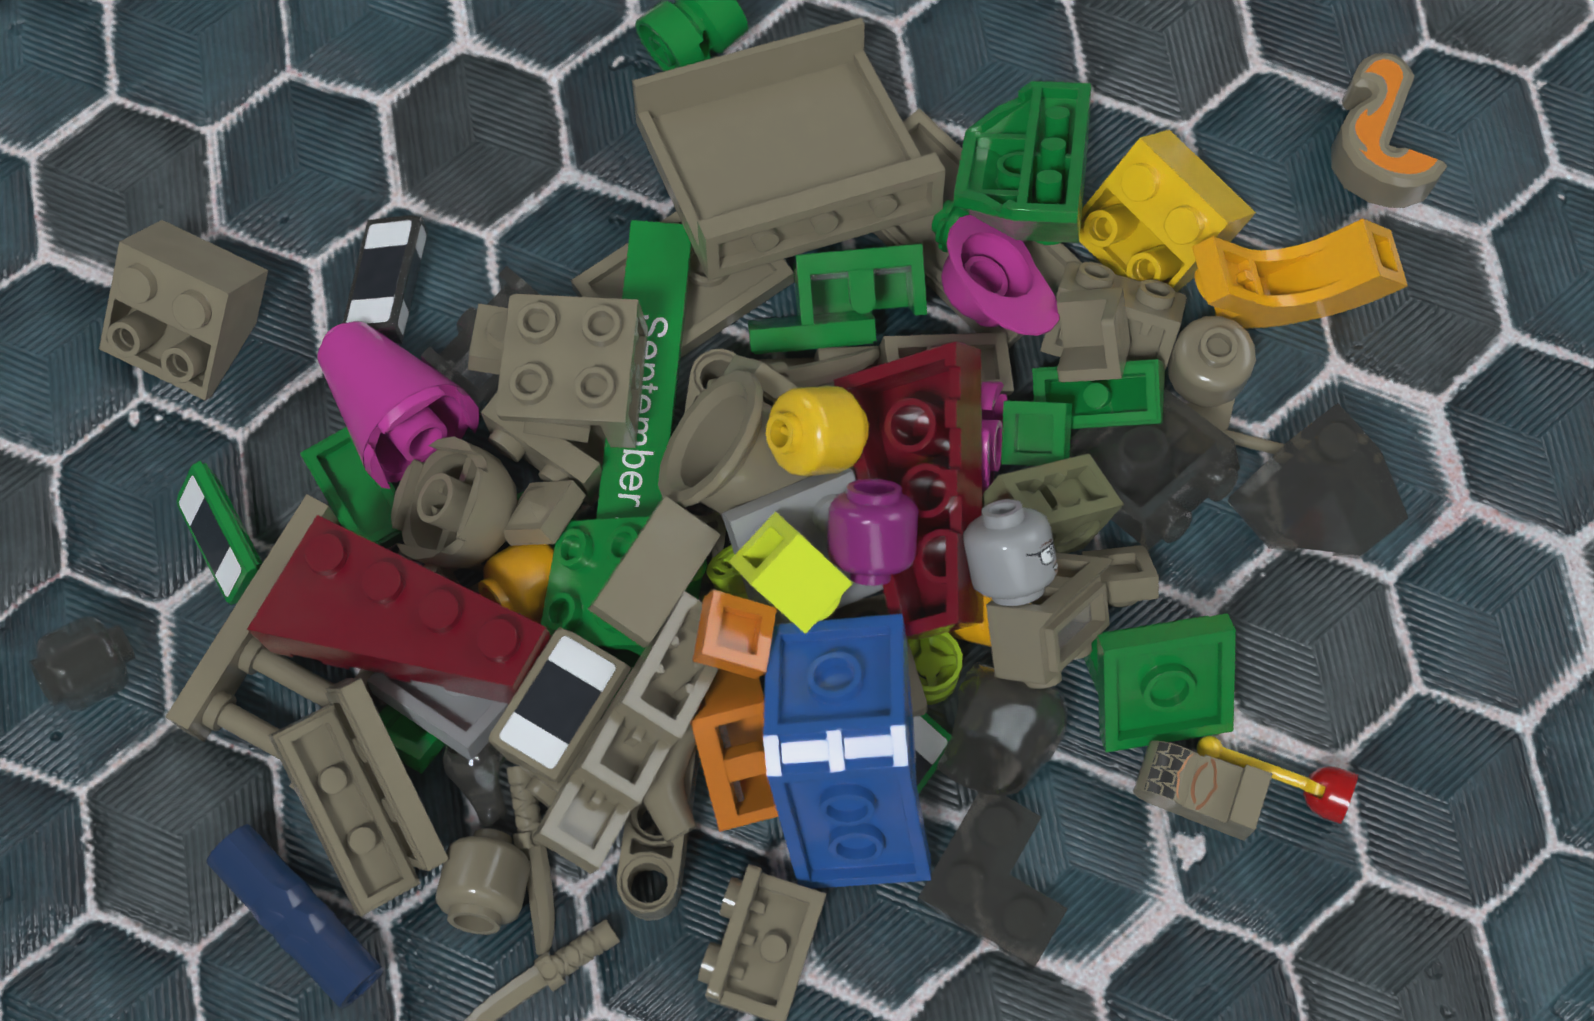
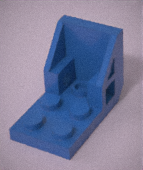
M903 614L817 621L806 634L794 623L774 624L767 671L765 673L763 738L767 777L797 884L814 889L931 881V857L916 785L915 732Z

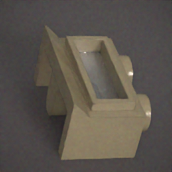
M1056 553L1058 572L1052 583L1045 587L1043 595L1037 600L1030 602L1033 604L1003 606L996 604L993 600L986 604L995 678L1021 681L1023 685L1029 688H1048L1062 680L1061 670L1072 660L1088 656L1092 652L1091 642L1097 638V634H1101L1110 625L1106 584L1101 583V574L1115 559Z

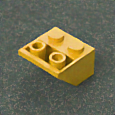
M1166 130L1140 137L1082 208L1079 242L1104 266L1110 268L1114 274L1140 282L1143 280L1161 281L1171 286L1175 292H1178L1195 277V271L1198 269L1192 246L1212 236L1231 242L1256 212L1172 131Z

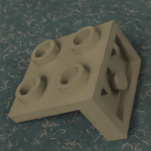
M530 294L511 295L508 304L495 408L499 419L503 421L598 425L602 427L610 447L636 448L648 327L639 301L635 299Z

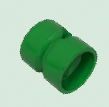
M661 0L635 22L636 31L643 46L664 72L710 59V51L722 54L747 35L749 31L747 19L736 0H674V3Z

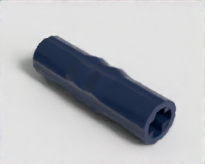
M246 824L237 828L226 836L207 858V864L251 911L258 923L273 935L280 947L299 963L339 1008H346L355 1002L381 976L384 968L339 921L331 908L316 896L311 887L285 863L252 826Z

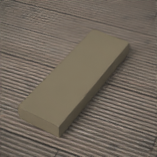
M346 678L326 688V697L330 705L335 706L412 866L430 871L448 861L449 858L362 679Z
M327 705L268 735L357 915L363 916L421 884L334 705Z

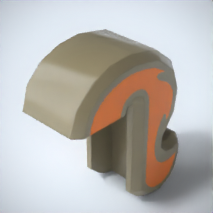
M1380 53L1365 58L1358 65L1343 96V108L1350 111L1331 147L1332 170L1345 189L1367 202L1387 208H1405L1423 202L1436 186L1447 165L1441 160L1411 149L1396 148L1389 145L1414 79V74L1400 57L1394 54Z

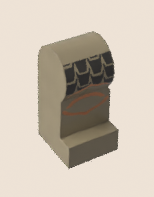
M1151 741L1148 743L1133 793L1149 804L1244 841L1256 829L1272 773L1250 765L1242 768L1208 755L1203 757L1189 749L1172 743Z

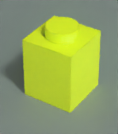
M776 511L729 560L732 566L758 592L805 634L817 621L827 618L834 612L840 603L842 594L853 584Z

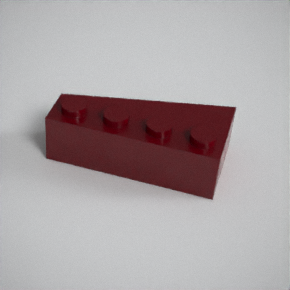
M954 341L834 379V386L844 388L855 397L865 412L869 424V435L861 456L854 464L857 480L878 479L894 482L901 486L902 494L911 498L918 509L915 560L908 569L892 574L890 582L882 585L889 615L903 614L906 639H924L983 623V594L975 590L972 584L963 541V534L968 525L982 515L981 350Z
M316 515L247 628L272 653L294 657V655L320 660L323 664L345 669L354 667L384 674L387 678L412 683L413 680L444 687L447 691L506 704L510 703L552 637L546 627L319 515Z

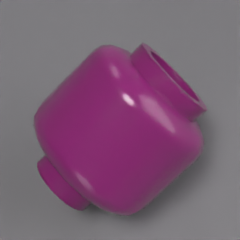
M863 479L849 483L847 491L838 494L831 501L828 508L827 554L834 566L849 572L850 580L857 584L877 586L889 583L892 574L908 569L915 560L918 526L917 506L911 498L902 494L901 486L894 482Z

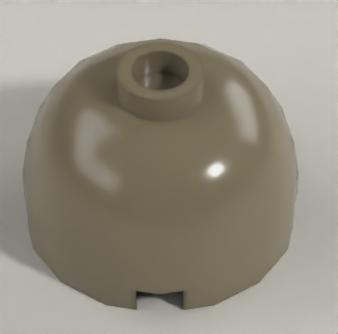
M455 436L437 439L428 445L437 451L432 453L424 463L414 459L405 470L395 492L391 513L392 528L402 531L404 544L397 543V545L405 555L422 563L439 565L442 569L455 570L478 566L491 558L506 541L504 529L518 504L516 485L502 462L488 451Z

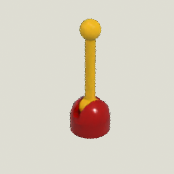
M1214 736L1201 738L1196 747L1197 754L1200 756L1208 755L1242 768L1250 765L1272 773L1271 778L1302 789L1305 802L1312 812L1338 824L1343 822L1358 779V774L1332 766L1318 768L1309 777L1225 748L1222 746L1221 741Z

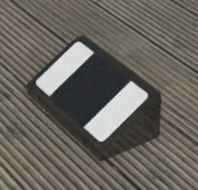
M406 215L367 220L342 324L361 321L394 343H403L428 235L422 217Z

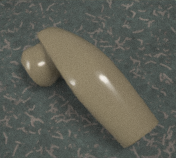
M691 722L681 740L671 746L643 798L646 808L666 842L673 841L697 827L687 799L684 783L686 768L696 745Z

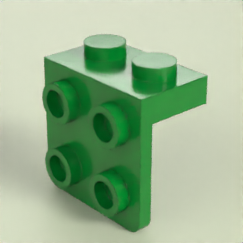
M650 516L569 522L555 543L540 624L547 628L551 636L560 627L577 634L602 650L628 649L639 655L643 653L645 648L595 615L588 608ZM707 558L685 589V592L698 600L702 578L706 571Z

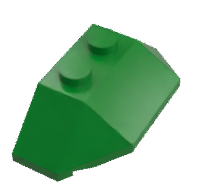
M1031 81L1018 91V98L997 106L965 131L955 184L954 206L1015 240L1035 241L1043 245H1056L1062 242L1079 243L1086 179L1091 83Z

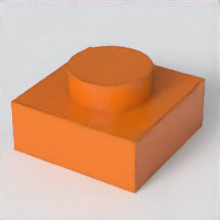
M713 589L703 599L692 661L750 678H759L767 671L777 608Z

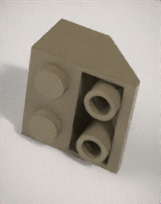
M160 220L119 242L99 349L192 395L207 400L217 389L257 322L268 270L166 221Z

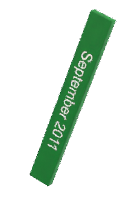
M631 220L622 299H635L639 301L648 327L636 448L610 447L607 438L605 439L596 520L651 516L659 502L663 499L658 486L662 458L673 433L693 247L683 224ZM628 649L603 650L627 664L631 669L630 672L641 656Z

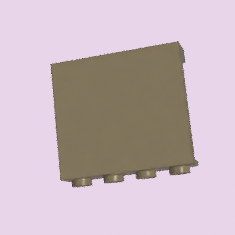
M862 18L632 80L636 124L708 281L930 216L943 209L945 168L936 152L921 156L864 52L865 23Z

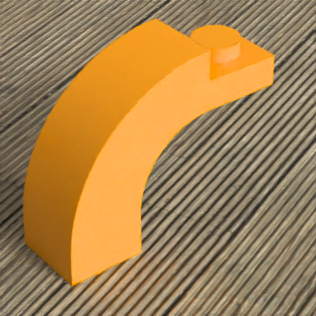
M1363 218L1316 240L1282 249L1253 250L1214 236L1192 246L1198 267L1195 271V282L1200 294L1207 301L1208 305L1214 306L1216 316H1223L1236 321L1243 328L1276 327L1324 318L1360 307L1408 287L1391 230Z

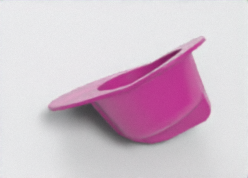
M972 215L960 217L949 229L946 243L949 255L944 263L941 276L944 293L951 305L962 315L976 321L981 326L997 327L1000 325L1019 334L1034 336L1051 332L1059 321L1057 300L1048 283L1036 267L1024 242L1011 238Z

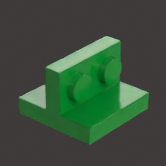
M1228 613L1097 634V638L1091 642L1092 652L1083 658L1099 698V736L1106 753L1148 746V743L1151 741L1173 742L1233 732L1236 629Z

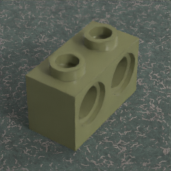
M1090 454L999 475L982 495V509L996 501L1017 500L1022 503L1023 508L1035 509L1044 514L1051 527L1055 552L1065 554L1084 549L1124 505Z

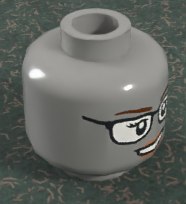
M1000 500L988 504L982 509V515L973 520L963 534L972 584L975 590L986 597L992 598L993 602L998 605L1019 606L1037 600L1043 595L1045 587L1052 583L1058 572L1052 531L1047 517L1035 509L1023 508L1020 501Z

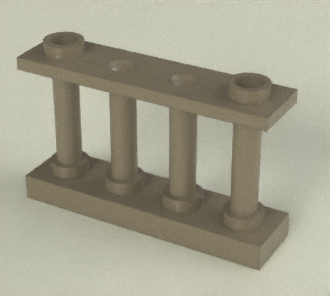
M308 494L304 497L165 716L181 730L205 742L212 730L218 731L224 728L280 760L268 736L280 729L236 705V697L234 695L246 675H253L258 671L321 707L330 705L325 693L327 692L326 688L334 685L333 682L281 654L270 652L247 630L316 515L341 526L328 505ZM425 563V568L446 578L439 565ZM360 669L355 678L362 679L375 705L378 697L371 693L367 681L375 672ZM291 783V784L289 785V787L292 788V789L295 791V789H294V787H293V785H292V783Z

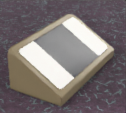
M559 627L494 726L488 738L489 742L509 761L560 784L630 672V667L577 634Z

